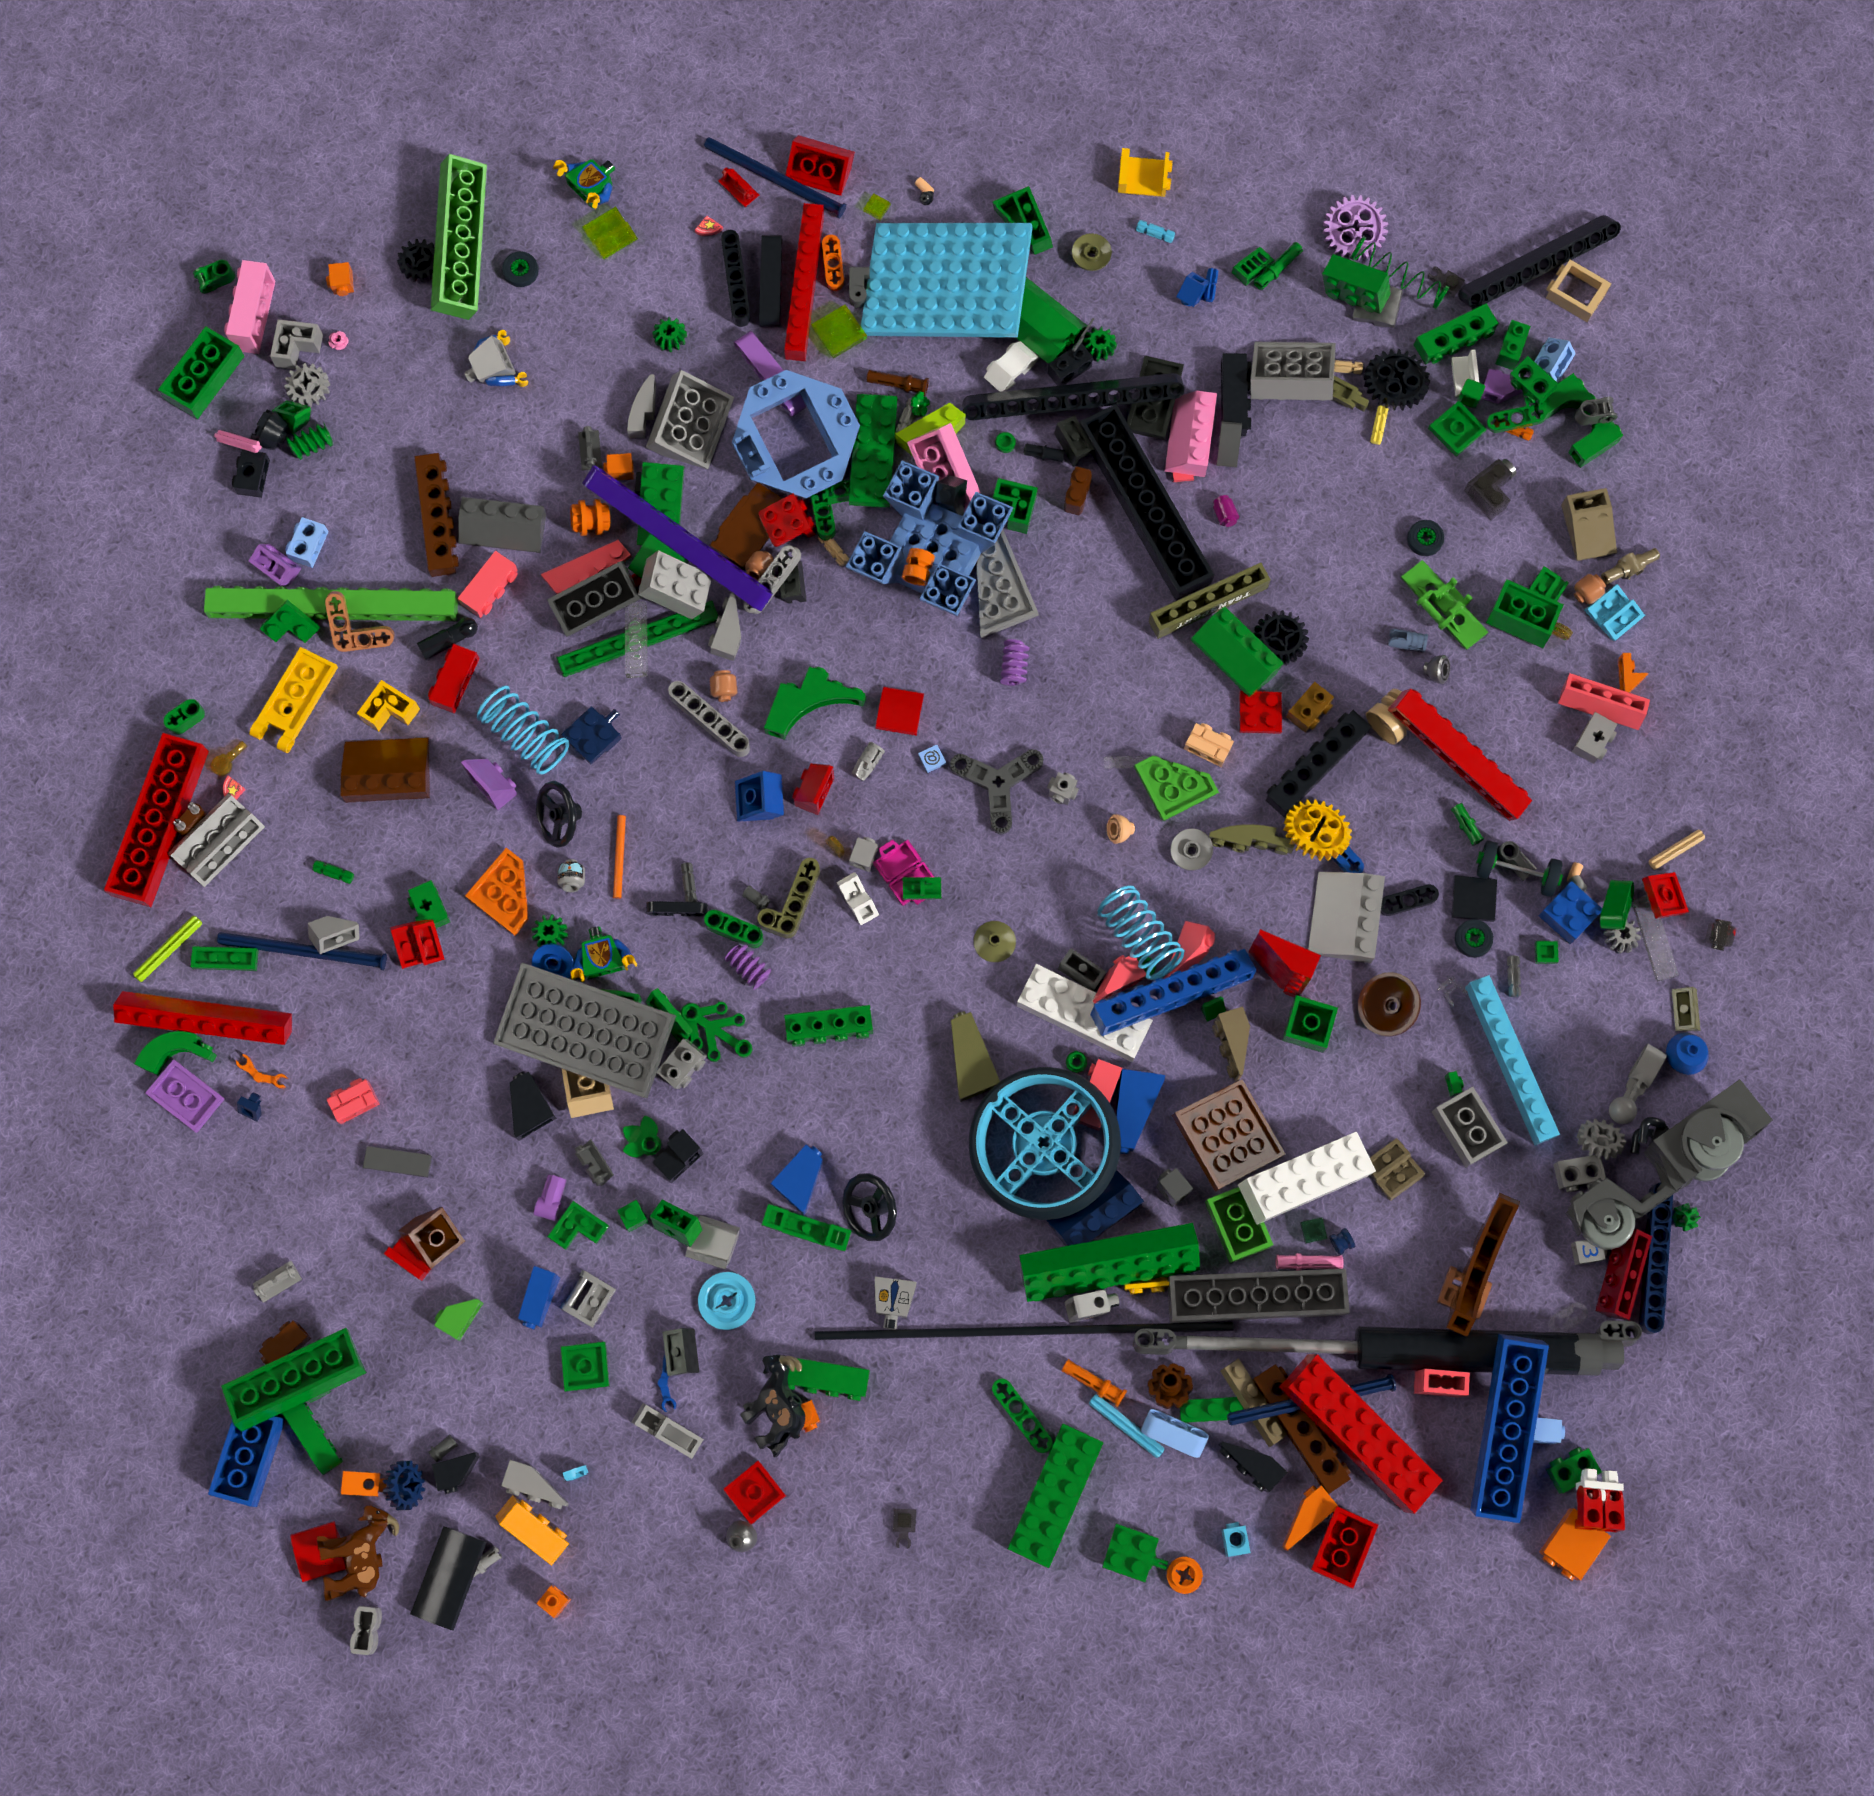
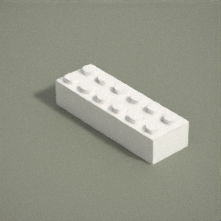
M1038 964L1035 965L1017 1001V1007L1130 1062H1133L1153 1021L1146 1019L1101 1036L1090 1015L1094 1007L1093 999L1096 992ZM1112 1010L1114 1013L1120 1014L1119 1011Z
M1355 1132L1251 1176L1239 1183L1238 1186L1258 1225L1357 1182L1376 1172L1358 1133Z

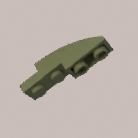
M1235 825L1217 829L1209 834L1213 846L1223 848L1224 845L1232 847L1233 851L1239 853L1249 851L1251 844H1254V847L1257 849L1266 850L1270 848L1274 849L1277 854L1287 855V853H1292L1295 845L1289 844L1290 839L1275 836L1277 828L1265 825Z

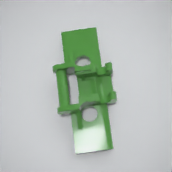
M1423 560L1401 576V579L1418 596L1419 599L1416 604L1418 606L1421 605L1437 622L1440 630L1446 627L1466 650L1488 634L1483 625L1466 608L1473 598L1470 594H1467L1464 598L1454 587L1458 581L1454 577L1445 585ZM1431 585L1434 586L1436 590H1429L1427 592L1425 590V587ZM1428 600H1432L1434 604L1439 608V610H1441L1444 613V615L1447 617L1446 620ZM1455 616H1461L1464 623L1456 625L1454 622Z

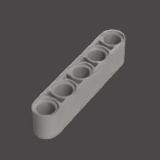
M674 681L670 684L668 691L672 702L737 757H744L750 752V744L746 735L681 681ZM676 690L684 691L681 696L673 695ZM692 703L699 704V707L694 710L689 708ZM707 716H713L715 718L714 721L710 723L705 722L704 719ZM723 729L730 730L727 736L719 734ZM742 742L746 744L743 749L735 748L737 743Z

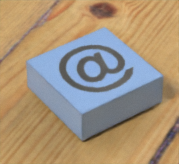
M938 745L918 753L927 773L946 765Z

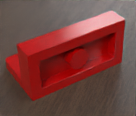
M402 1236L393 1248L388 1247L384 1252L387 1257L421 1281L431 1270L408 1247Z

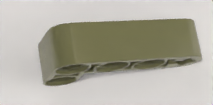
M809 857L801 862L781 913L767 908L759 912L757 919L762 930L787 939L795 936L820 874L819 863L816 859ZM810 866H813V867H814V870H811V871H810V873H809V879H807V878H806V876H807V869H806V868H810ZM800 885L808 886V890L804 893L798 892L797 888ZM793 904L801 906L797 912H792L789 908ZM765 916H770L773 918V921L770 924H764L762 919ZM790 923L793 925V928L786 932L782 930V926Z

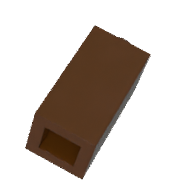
M294 1320L292 1322L287 1321L279 1328L280 1332L274 1338L271 1336L262 1343L263 1347L259 1352L263 1355L260 1359L265 1365L299 1350L311 1339L298 1322Z

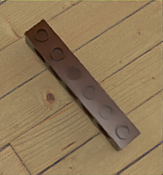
M439 453L414 456L428 571L431 577L456 574L455 567H459L457 554L454 555L453 548H456L457 545L455 535L451 536L454 522L453 517L449 516L448 510L452 509L450 497L446 496V491H449L448 479H444V472H447L446 461L441 459ZM431 475H437L435 479H428ZM433 494H439L437 498H431ZM437 512L442 513L439 517H433ZM444 531L442 536H435L437 532ZM442 550H446V551H447V552H446L444 555H442V556H439V555H438V553H439L440 551H442Z
M1275 1364L1252 1379L1268 1404L1291 1399L1284 1391L1281 1396L1275 1395L1272 1391L1274 1384L1281 1385L1288 1377L1281 1366L1278 1367ZM1303 1410L1295 1411L1293 1415L1287 1413L1276 1415L1319 1485H1322L1328 1494L1351 1480L1349 1477L1351 1472L1344 1462L1340 1463L1336 1457L1338 1452L1331 1442L1327 1443L1323 1437L1326 1435L1325 1432L1317 1424L1315 1425L1313 1420ZM1299 1422L1307 1424L1308 1431L1306 1434H1301L1297 1430ZM1312 1441H1317L1320 1444V1451L1317 1454L1310 1450V1443ZM1325 1460H1329L1333 1464V1469L1330 1473L1325 1472L1322 1468Z

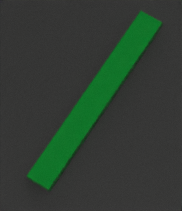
M711 600L706 602L704 612L693 619L676 613L556 658L563 676L567 677L717 621L718 614Z

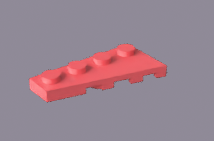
M616 540L542 573L541 576L553 591L558 594L620 561H627L632 556L622 543Z

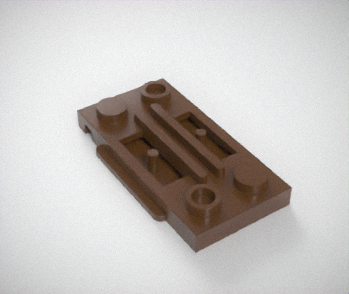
M757 482L750 493L740 499L719 527L720 532L716 540L712 541L710 547L744 570L745 564L752 554L760 551L769 540V536L759 517V511L783 498Z

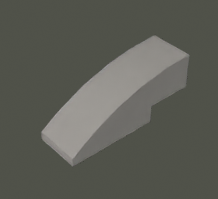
M650 374L643 383L631 407L627 427L629 438H645L646 420H654L656 394L654 374Z
M642 1403L632 1420V1423L691 1459L704 1440Z

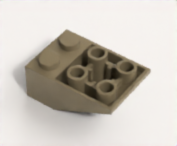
M1607 488L1567 495L1561 507L1576 561L1616 554L1613 512Z
M1243 1006L1218 1014L1214 1021L1215 1025H1212L1215 1037H1219L1222 1044L1219 1046L1220 1053L1223 1058H1227L1229 1064L1226 1066L1230 1078H1234L1235 1082L1239 1081L1243 1075L1250 1025Z

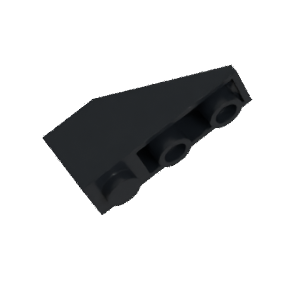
M1223 1441L1218 1444L1221 1447L1219 1452L1228 1460L1232 1458L1238 1464L1236 1468L1244 1476L1248 1474L1253 1478L1252 1484L1260 1492L1264 1490L1267 1493L1270 1492L1288 1473L1271 1456Z

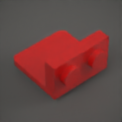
M794 493L759 511V517L775 547L803 533L808 538L816 535L813 529L816 525L812 517H808L805 512L808 508L804 500H799Z

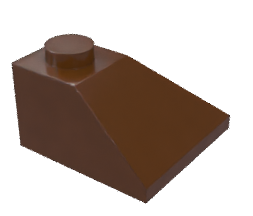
M438 1207L413 1218L398 1230L408 1247L430 1269L465 1242L443 1207Z

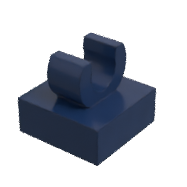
M254 1092L250 1095L249 1099L241 1096L237 1102L238 1113L258 1122L262 1114L261 1100H259L261 1096Z

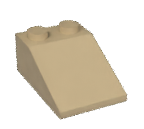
M562 1069L571 1118L614 1110L610 1085Z

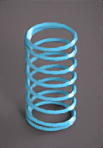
M509 686L497 688L479 707L477 712L478 721H481L482 724L489 723L503 709L508 698L515 697L516 703L500 714L492 724L491 732L500 731L512 719L518 706H525V713L512 721L501 735V742L511 739L523 726L528 715H535V722L522 730L511 744V751L521 748L532 736L538 724H545V731L532 739L521 753V760L532 756L541 746L547 734L553 732L555 733L554 741L541 749L530 764L531 769L536 768L537 774L549 772L565 756L569 748V741L566 738L558 739V731L556 729H549V723L546 720H539L538 712L529 711L528 703L519 702L518 694L510 693ZM506 689V694L496 700L480 717L483 708L489 700L498 692ZM511 711L506 720L495 729L499 721ZM520 721L514 731L505 737L509 730ZM530 730L527 736L515 746L519 739ZM539 740V742L536 744V746H535L528 754H526V752L529 750V748H530L536 741ZM565 743V748L559 757L549 767L540 771L541 765L551 755L553 750ZM545 751H547V752L542 756V758L540 759V761H539L538 763H536V761L539 759V757H540Z
M1134 886L1120 887L1101 902L1097 915L1099 917H1108L1105 924L1107 927L1118 925L1114 930L1115 937L1126 935L1122 941V947L1127 948L1135 945L1130 952V957L1137 958L1142 956L1138 967L1141 969L1149 967L1146 972L1148 980H1155L1167 975L1182 961L1185 950L1180 948L1181 945L1178 942H1172V934L1164 931V924L1161 921H1156V913L1148 910V903L1145 900H1140V893ZM1132 893L1126 902L1114 911L1107 914L1101 913L1104 907L1117 897ZM1138 903L1144 905L1143 911L1132 914ZM1134 904L1123 917L1113 923H1109L1118 912ZM1146 913L1152 915V921L1139 925ZM1141 915L1130 928L1122 933H1117L1128 921ZM1154 924H1159L1161 927L1159 932L1146 936ZM1149 925L1140 937L1125 944L1134 933ZM1162 934H1166L1169 937L1168 942L1154 947ZM1153 937H1156V939L1143 951L1137 954H1133L1136 951V949L1140 947L1143 943H1145ZM1170 945H1175V946L1177 947V948L1168 950L1169 947H1170ZM1165 947L1153 960L1141 965L1148 956L1158 949ZM1176 952L1172 960L1163 969L1153 975H1149L1159 961Z

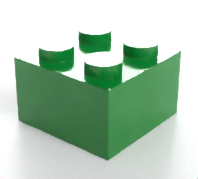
M1296 995L1292 1002L1282 1041L1324 1053L1329 1043L1338 1007Z

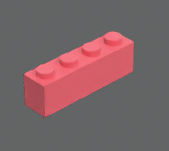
M1569 673L1562 688L1558 704L1591 715L1596 712L1615 723L1639 730L1646 717L1650 699Z

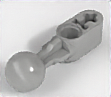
M1648 1043L1645 1045L1628 1075L1629 1080L1625 1085L1627 1090L1624 1096L1615 1098L1609 1105V1115L1614 1122L1628 1124L1635 1119L1637 1115L1635 1101L1652 1084L1667 1054Z

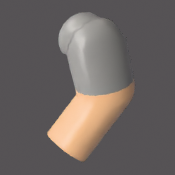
M1573 862L1567 882L1569 884L1572 881L1582 891L1586 892L1587 885L1580 877L1583 865Z

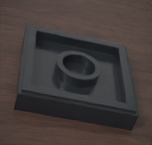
M1455 875L1451 918L1494 922L1497 879Z

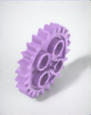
M1351 195L1350 201L1343 197L1342 204L1336 201L1335 207H1330V213H1327L1325 216L1329 221H1324L1323 226L1327 227L1323 230V234L1328 235L1324 240L1325 242L1331 241L1328 248H1336L1335 255L1341 252V257L1344 258L1346 255H1349V260H1352L1350 257L1361 240L1363 233L1369 234L1371 240L1364 241L1356 257L1373 242L1376 244V249H1381L1380 243H1384L1386 240L1383 236L1388 233V230L1383 228L1387 227L1388 222H1382L1386 218V214H1379L1383 208L1376 209V201L1369 204V197L1362 201V195L1359 196L1358 200H1355L1354 195ZM1366 214L1369 220L1363 221L1359 215ZM1340 216H1346L1349 222H1341ZM1355 225L1359 230L1355 231V228H1352V226ZM1342 236H1349L1351 238V242H1344L1342 240ZM1374 244L1362 254L1365 259H1368L1369 253L1372 255Z

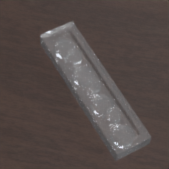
M645 601L635 602L625 607V675L627 678L648 677L647 604Z
M1648 896L1633 899L1632 907L1656 982L1677 977L1679 973L1661 918L1655 919Z

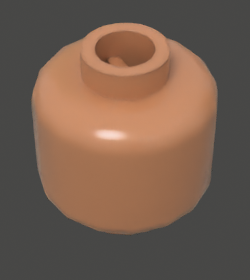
M766 551L754 552L745 564L746 573L758 581L774 560L773 556Z
M1587 574L1574 585L1576 591L1574 596L1581 604L1585 602L1591 605L1605 594L1604 588L1606 584L1597 574Z
M728 670L714 672V675L710 677L711 696L718 698L719 702L731 701V697L737 694L736 676Z

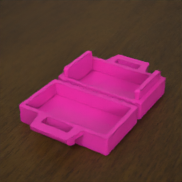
M894 840L889 841L879 848L881 857L873 862V865L887 884L890 883L889 888L902 906L911 901L903 900V877H934L925 863L921 862V857L909 840L900 845ZM893 845L895 846L894 849L884 854L883 851L887 850ZM919 899V900H912V901H913L915 904L918 905V904H920L921 902H923V901L926 900V899Z

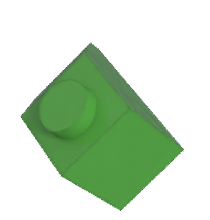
M474 1299L446 1306L444 1310L441 1309L436 1315L434 1326L460 1341L483 1305V1302Z

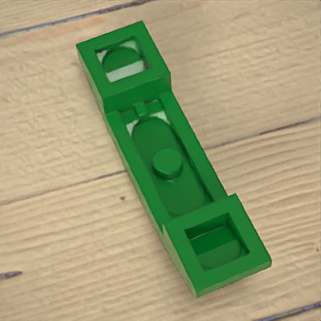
M770 1204L767 1206L762 1221V1226L844 1252L852 1231L795 1214Z

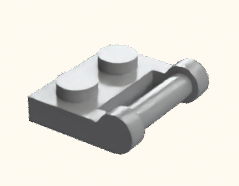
M582 1270L577 1284L565 1303L562 1302L559 1308L593 1328L616 1289ZM587 1282L593 1283L578 1309L572 1308Z

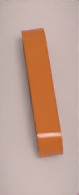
M830 234L822 240L826 285L830 290L838 291L844 286L840 240L837 236ZM829 241H833L834 253H830ZM831 259L839 262L836 267H830L827 263ZM832 273H836L837 280H839L837 284H833Z

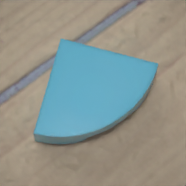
M585 1465L563 1472V1476L566 1481H572L587 1475L589 1472Z

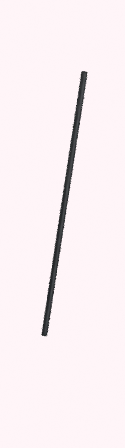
M1233 1322L815 1331V1340L1136 1333L1140 1329H1168L1172 1332L1233 1331L1234 1325Z

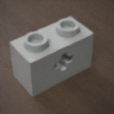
M1595 712L1589 719L1572 752L1593 764L1598 759L1602 760L1607 752L1605 748L1607 742L1611 743L1617 734L1614 731L1617 723ZM1595 736L1598 737V742L1594 741Z

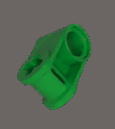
M222 259L207 266L199 267L193 272L194 277L198 279L200 284L199 290L203 294L230 284L235 279L234 270L226 260Z

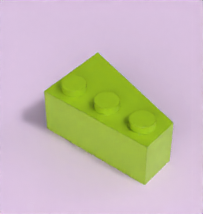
M948 403L895 433V443L913 456L907 444L908 441L949 423L952 424L957 434L965 425L966 414L953 404Z

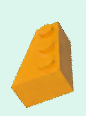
M512 1495L495 1516L499 1525L552 1566L569 1545L565 1539L567 1534L558 1527L554 1530L548 1525L550 1521L541 1513L536 1515L531 1510L533 1508L523 1499L520 1501Z

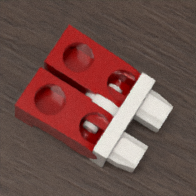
M1582 1470L1581 1482L1576 1483L1578 1508L1575 1529L1614 1533L1624 1531L1625 1517L1622 1493L1624 1487L1623 1484L1618 1483L1617 1471H1603L1602 1482L1597 1481V1470Z

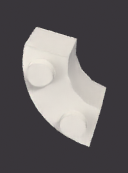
M1022 342L1012 343L1000 359L992 361L988 365L984 378L997 390L1004 392L1014 386L1016 382L1013 380L1021 373L1025 375L1040 356Z

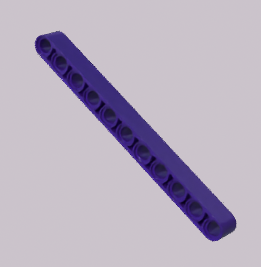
M595 465L592 466L582 482L584 486L759 611L764 609L773 592L604 470Z

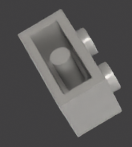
M683 1039L656 1073L675 1089L685 1088L691 1082L692 1078L690 1076L694 1071L698 1072L706 1063L704 1059L707 1055L688 1039Z

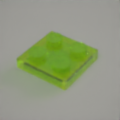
M846 304L811 324L812 329L833 359L867 339L866 333Z

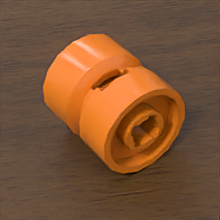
M919 548L909 549L906 559L908 564L904 566L901 578L913 585L926 586L930 576L929 570L932 569L935 559L934 554Z

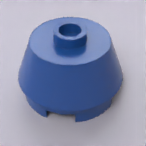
M1685 1032L1675 1035L1670 1039L1666 1047L1669 1064L1674 1070L1682 1074L1692 1075L1704 1069L1709 1059L1706 1043L1693 1033Z

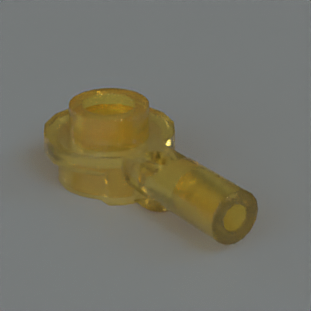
M240 741L227 754L216 756L211 762V769L214 774L224 776L230 773L233 766L232 761L247 748V745Z

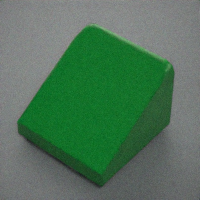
M1217 997L1202 1005L1201 1011L1207 1022L1215 1019L1218 1014L1226 1012L1223 997Z

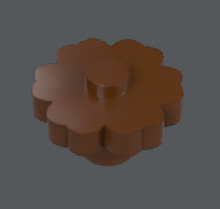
M1172 1363L1167 1367L1162 1364L1152 1371V1379L1148 1381L1149 1396L1156 1399V1405L1165 1409H1170L1172 1405L1180 1408L1189 1401L1188 1394L1193 1391L1192 1377L1185 1375V1368Z

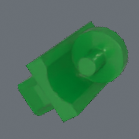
M903 877V900L942 898L941 877Z

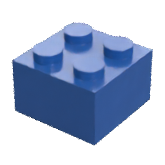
M1571 881L1538 916L1565 941L1571 944L1601 913L1602 908Z

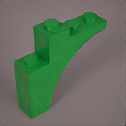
M809 667L801 689L793 683L780 684L764 726L765 734L785 740L795 723L809 712L831 704H853L863 707L866 694L856 687H851V689L844 687L838 681L833 680L829 682V673L821 667Z

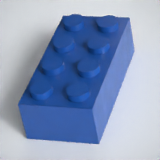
M274 1416L242 1432L234 1425L232 1420L208 1495L250 1507H258L285 1419Z

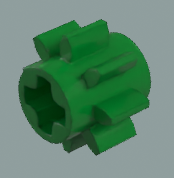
M1689 1203L1674 1208L1676 1212L1672 1218L1675 1227H1682L1683 1232L1698 1227L1696 1222L1701 1216H1699L1697 1207H1690Z

